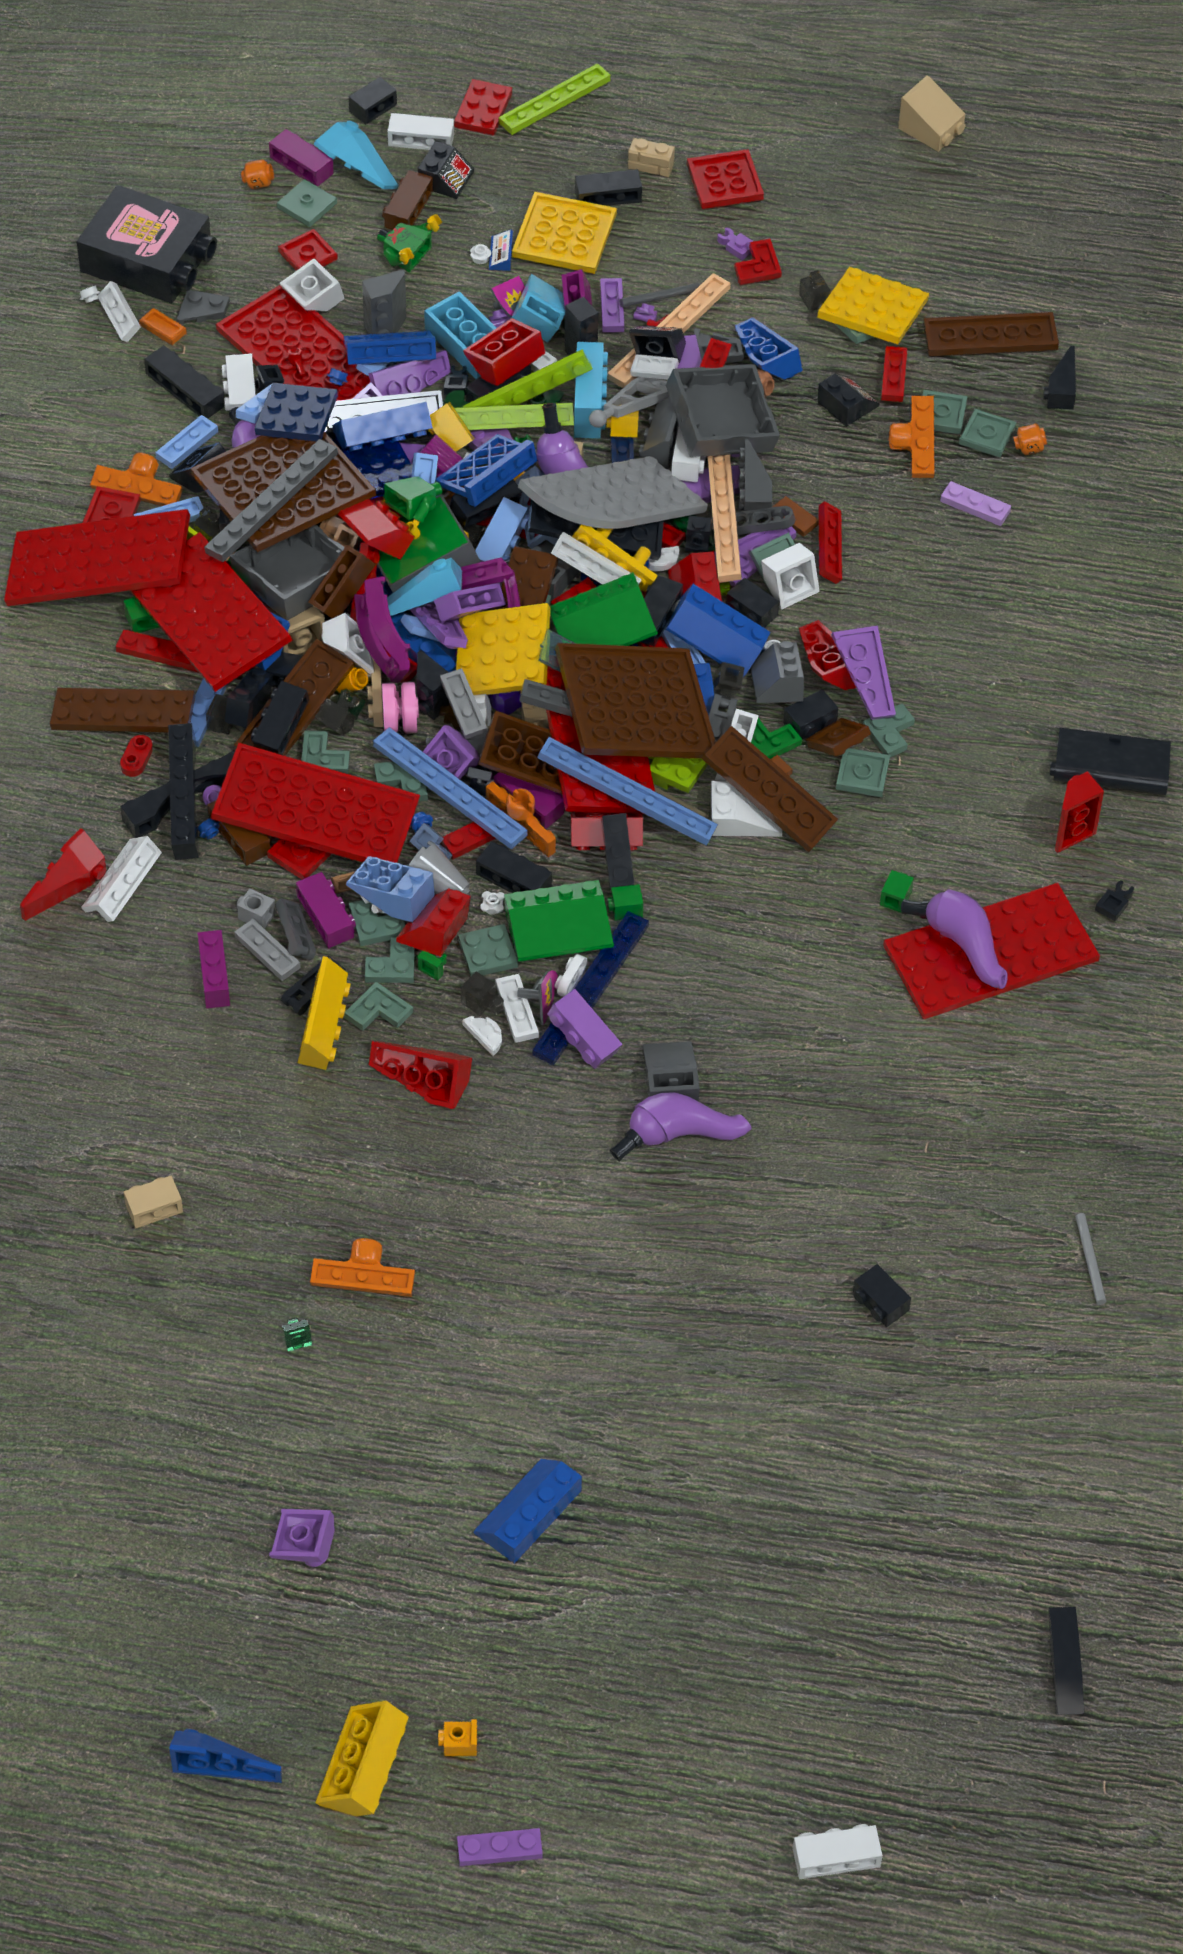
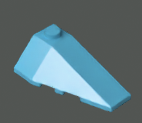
M337 122L315 140L314 145L332 159H335L336 156L346 162L344 166L361 171L362 177L380 188H398L399 185L374 146L355 122Z
M452 558L436 560L432 565L428 566L387 597L390 616L432 602L453 591L461 590L462 570Z

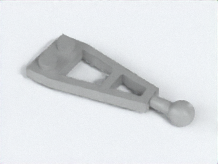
M644 377L632 380L604 405L603 411L594 410L589 415L590 424L593 427L600 428L605 425L607 419L611 416L619 418L669 398L666 388L667 381ZM636 391H639L641 394L647 396L637 398L631 395L634 394Z

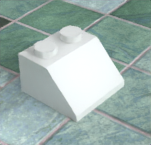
M312 259L280 282L281 287L305 310L328 311L345 299L340 283L315 259Z
M798 543L761 560L764 580L773 597L779 600V608L781 610L820 592L814 554L802 544Z
M344 613L322 623V640L324 644L354 661L355 667L362 668L369 674L374 673L373 658L361 638L357 622Z

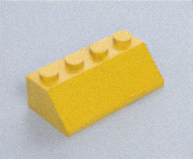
M325 956L322 958L316 976L297 1062L298 1064L323 1070L327 1069L329 1062H334L337 1048L332 1047L333 1041H338L341 1026H337L338 1018L343 1019L346 1005L342 1004L343 997H348L351 983H347L348 973Z
M387 1700L351 1706L315 1803L319 1806L353 1816L374 1814L379 1805L383 1787L388 1780L392 1762L396 1758V1751L401 1737L405 1733V1726L409 1716Z

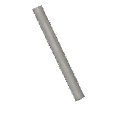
M1079 1213L1075 1218L1096 1304L1102 1305L1106 1303V1297L1086 1216L1084 1213Z

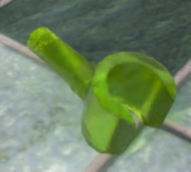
M730 581L719 583L721 595H727V592H729Z

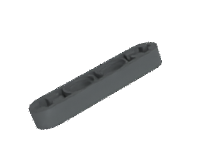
M788 506L736 512L737 522L746 520L743 525L737 526L738 535L786 529L791 527L796 520L793 510ZM711 517V534L714 536L713 517ZM763 517H767V518H768V519H767L765 522H763V523H758V522H757L760 518H763Z

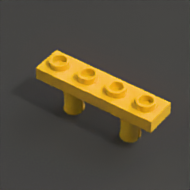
M581 524L572 535L573 538L642 579L639 584L642 591L645 592L648 586L655 581L658 575L644 566L651 555L648 548L640 547L634 557H632L607 539L613 529L597 528L595 530L590 526Z

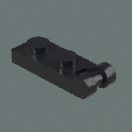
M329 955L327 956L338 966H340L343 970L346 971V969L343 966H341L338 962L332 959ZM321 962L290 987L281 997V1002L286 1006L290 1005L293 1008V1012L299 1016L304 1014L310 1006ZM299 994L303 996L300 1000L296 998Z

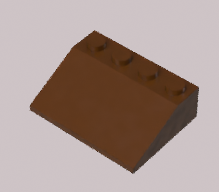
M495 710L483 743L479 765L562 794L557 768L537 758L547 739L551 738L550 730Z

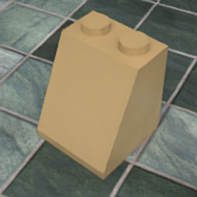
M924 77L901 98L898 129L939 152L944 146H948L954 137L964 131L965 113L931 77Z
M266 606V608H267L270 612H272V613L278 615L279 617L283 618V617H282L281 615H279L275 610H273L270 606ZM312 606L288 620L290 623L288 633L293 641L285 645L282 652L304 655L316 639L323 642L322 623H324V615L316 607Z

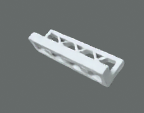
M565 532L561 534L551 552L601 584H606L621 576L630 574L626 569ZM635 576L639 585L642 579Z
M148 836L130 839L81 908L85 913L98 911L107 922L114 921L161 855L160 849Z

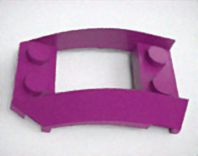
M502 557L460 567L462 570L461 590L504 581L508 608L521 606L515 573Z
M385 577L364 580L365 593L354 595L356 618L361 638L371 657L389 677L390 682L399 683L410 669V660H408L410 644L404 643L392 622L387 595H384L383 591Z

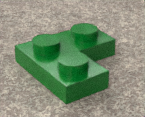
M758 718L751 743L771 759L776 755L780 756L801 746L802 738L790 723L769 732Z

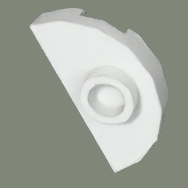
M679 546L661 548L659 560L648 559L644 566L652 571L670 569L679 558Z
M474 1016L462 1020V1025L492 1056L499 1051L502 1044L501 1029L495 1021L488 1017L484 1019L474 1018Z

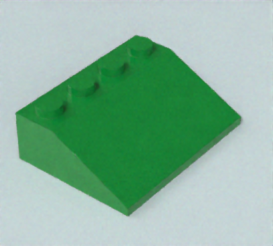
M634 573L621 576L618 579L550 606V614L561 643L630 646L658 634Z
M599 880L504 894L505 917L518 962L614 947L604 895Z

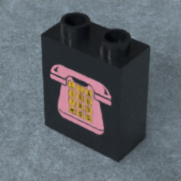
M116 185L76 241L80 272L108 282L112 281L119 286L171 304L182 289L189 291L193 287L197 277V267L202 260L209 262L213 258L217 247V238L211 236L209 216Z

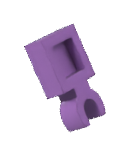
M726 227L725 236L720 233L718 234L717 241L722 245H726V251L741 261L751 254L749 244L753 241L742 233L735 236L733 230Z

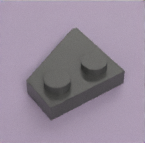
M189 290L186 292L176 321L184 325V321L196 319L197 323L210 319L225 318L230 298L229 296Z
M694 328L693 335H696L701 360L704 357L710 339L713 338L732 344L726 363L743 361L744 355L740 339L725 337L714 332L710 336L700 333L701 329Z

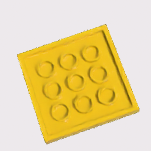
M534 192L512 249V257L572 270L582 269L583 272L595 274L616 218L617 208Z
M849 267L818 310L817 318L898 345L927 303L929 293L918 288L903 285L897 281L882 278L879 275L864 272L858 268Z
M548 603L477 612L459 618V623L468 641L466 648H457L456 670L463 669L473 695L521 691L524 679L544 685L547 684L550 606Z

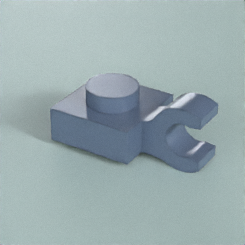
M426 823L422 824L409 841L418 850L422 847L427 849L429 847L427 842L432 841L448 859L452 857V854L440 845L444 838Z

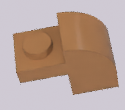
M338 515L322 521L319 526L329 538L344 547L349 545L357 550L362 539Z

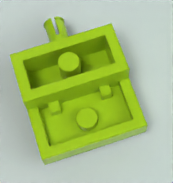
M648 757L653 760L650 765L653 783L666 790L672 786L689 793L708 766L705 761L696 758Z

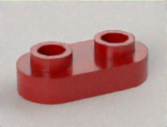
M137 735L130 740L120 760L121 771L124 775L135 777L144 771L153 752L152 740L148 736Z

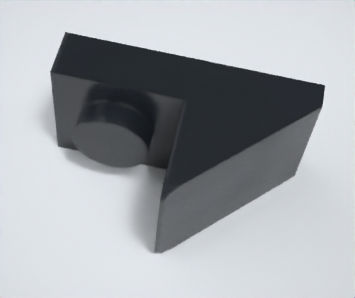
M478 762L477 766L469 767L467 775L471 777L469 787L478 794L486 796V786L492 781L494 782V776L499 772L481 766Z

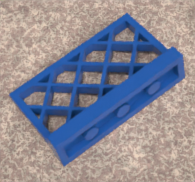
M431 331L343 336L348 365L436 359L435 335H432Z
M496 434L437 477L435 482H439L444 489L466 497L469 505L475 507L538 461L534 443L530 440L520 443ZM498 443L503 444L502 446L494 447ZM504 452V454L492 456V454ZM488 464V466L476 467L478 465ZM473 475V477L461 479V477ZM457 478V480L447 481L449 479Z

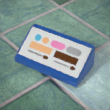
M513 229L491 237L489 270L511 271Z

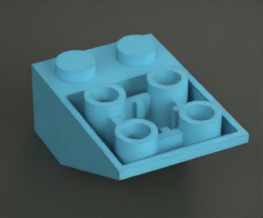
M531 274L511 318L541 331L542 340L548 343L559 329L565 315L563 292Z

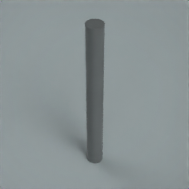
M695 283L621 298L619 302L621 307L685 295L693 293L700 284Z

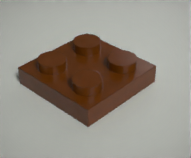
M840 718L807 738L806 742L808 748L833 756H840L845 753L846 749L863 742V739L871 735V732L867 725Z

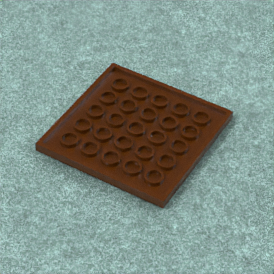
M325 432L321 440L336 446L338 455L247 539L256 552L329 519L343 509L376 496L375 488ZM258 436L192 467L191 473L229 520L232 521L317 441Z
M557 643L555 651L582 755L702 759L716 743L689 649Z

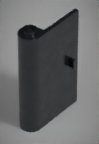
M1060 727L1056 762H1051L1049 776H1054L1053 781L1068 783L1073 776L1081 775L1088 771L1101 787L1166 795L1169 781L1171 742Z

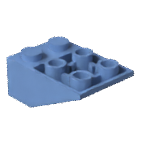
M368 856L346 882V886L389 916L413 922L435 896L433 872L382 860L377 857Z

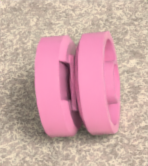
M415 682L402 683L401 697H399V691H396L394 683H382L384 731L390 727L395 732H398V722L402 719L405 734L417 733L419 709L418 697H416Z

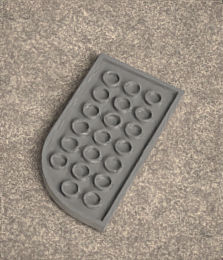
M650 456L537 477L533 476L520 479L518 488L549 512L566 520L596 528L618 529L704 513L708 507V504L698 494L691 491L684 482L672 476L670 470L665 469L658 463L657 459Z

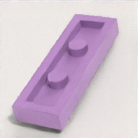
M950 481L940 499L942 503L999 526H1002L1011 511V505Z

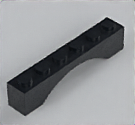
M192 723L168 725L171 846L175 860L199 858L195 804L196 738Z
M236 750L217 760H212L195 770V794L203 792L211 785L222 787ZM170 781L120 806L122 821L135 838L157 830L161 820L170 810Z

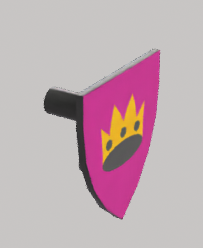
M519 276L490 289L496 299L493 303L496 310L502 308L509 317H512L525 288Z
M553 970L546 971L543 977L536 981L533 989L518 988L517 997L540 1001L541 1025L545 1024L548 1017L547 1013L551 1009L554 1000L558 974Z

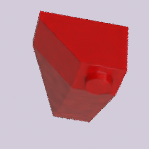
M819 620L800 627L799 633L811 669L823 680L845 691L856 688L831 636L832 631Z
M80 828L64 844L60 850L63 853L56 864L53 862L49 864L44 880L37 881L20 903L23 920L26 921L85 890L105 875L107 871L105 856L83 829Z
M372 1041L369 1066L390 1079L400 1082L406 1086V1089L416 1092L430 1104L451 1109L456 1107L469 1083L472 1057L438 1050Z

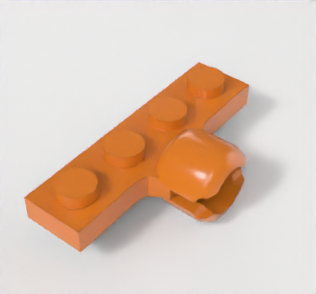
M912 396L911 422L893 423L890 425V448L892 450H908L912 454V478H934V396Z
M145 453L133 455L129 469L126 471L97 465L90 484L93 489L100 486L137 493L141 495V501L160 506L179 502L183 491L180 485L156 480L154 477L159 466L157 459Z
M495 782L489 783L486 786V799L527 829L526 838L548 858L556 853V838L554 834L540 825L538 819L533 816L535 799L532 793L526 789H515L512 796Z
M360 1238L353 1242L351 1256L348 1261L314 1258L310 1285L412 1297L415 1270L381 1265L382 1245L380 1242L373 1239Z

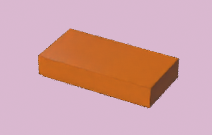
M152 308L139 320L141 327L171 345H174L187 333L186 327L155 308Z

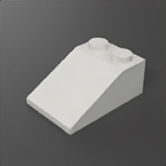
M711 781V821L718 824L712 836L782 837V829L729 782Z

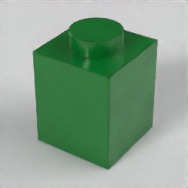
M891 870L881 891L880 906L901 913L902 901L904 899L908 900L912 893L914 877Z
M640 884L611 887V897L607 898L608 911L613 912L614 921L643 918L644 903Z

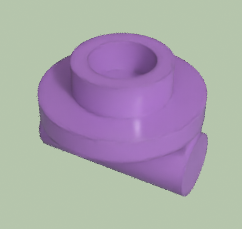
M642 303L641 307L637 306L633 319L647 322L649 319L656 321L658 312L654 311L655 306Z
M503 309L493 311V316L489 317L490 322L496 328L511 319Z
M211 785L204 790L203 801L206 805L217 800L221 786Z

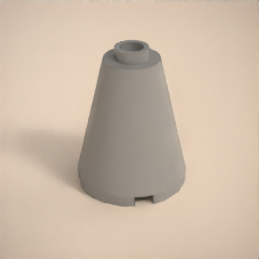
M428 841L429 847L427 849L422 847L408 866L433 872L435 895L448 888L458 890L467 895L471 892L468 889L470 883L432 841Z

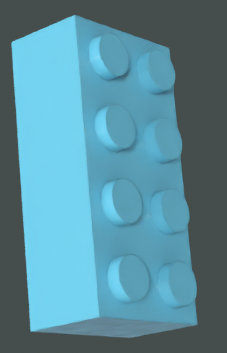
M459 291L424 310L425 329L431 331L432 335H435V339L462 366H466L467 371L475 379H478L480 377L479 373L464 355L463 350L496 329V327Z
M577 342V352L583 349L592 364L593 370L576 377L574 438L601 439V430H605V425L600 428L593 427L589 422V415L594 410L603 411L606 400H602V398H606L607 383H603L607 382V367H603V365L608 363V352H603L604 343Z

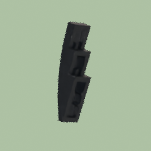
M1049 1607L1050 1656L1053 1669L1056 1715H1084L1082 1666L1076 1607Z

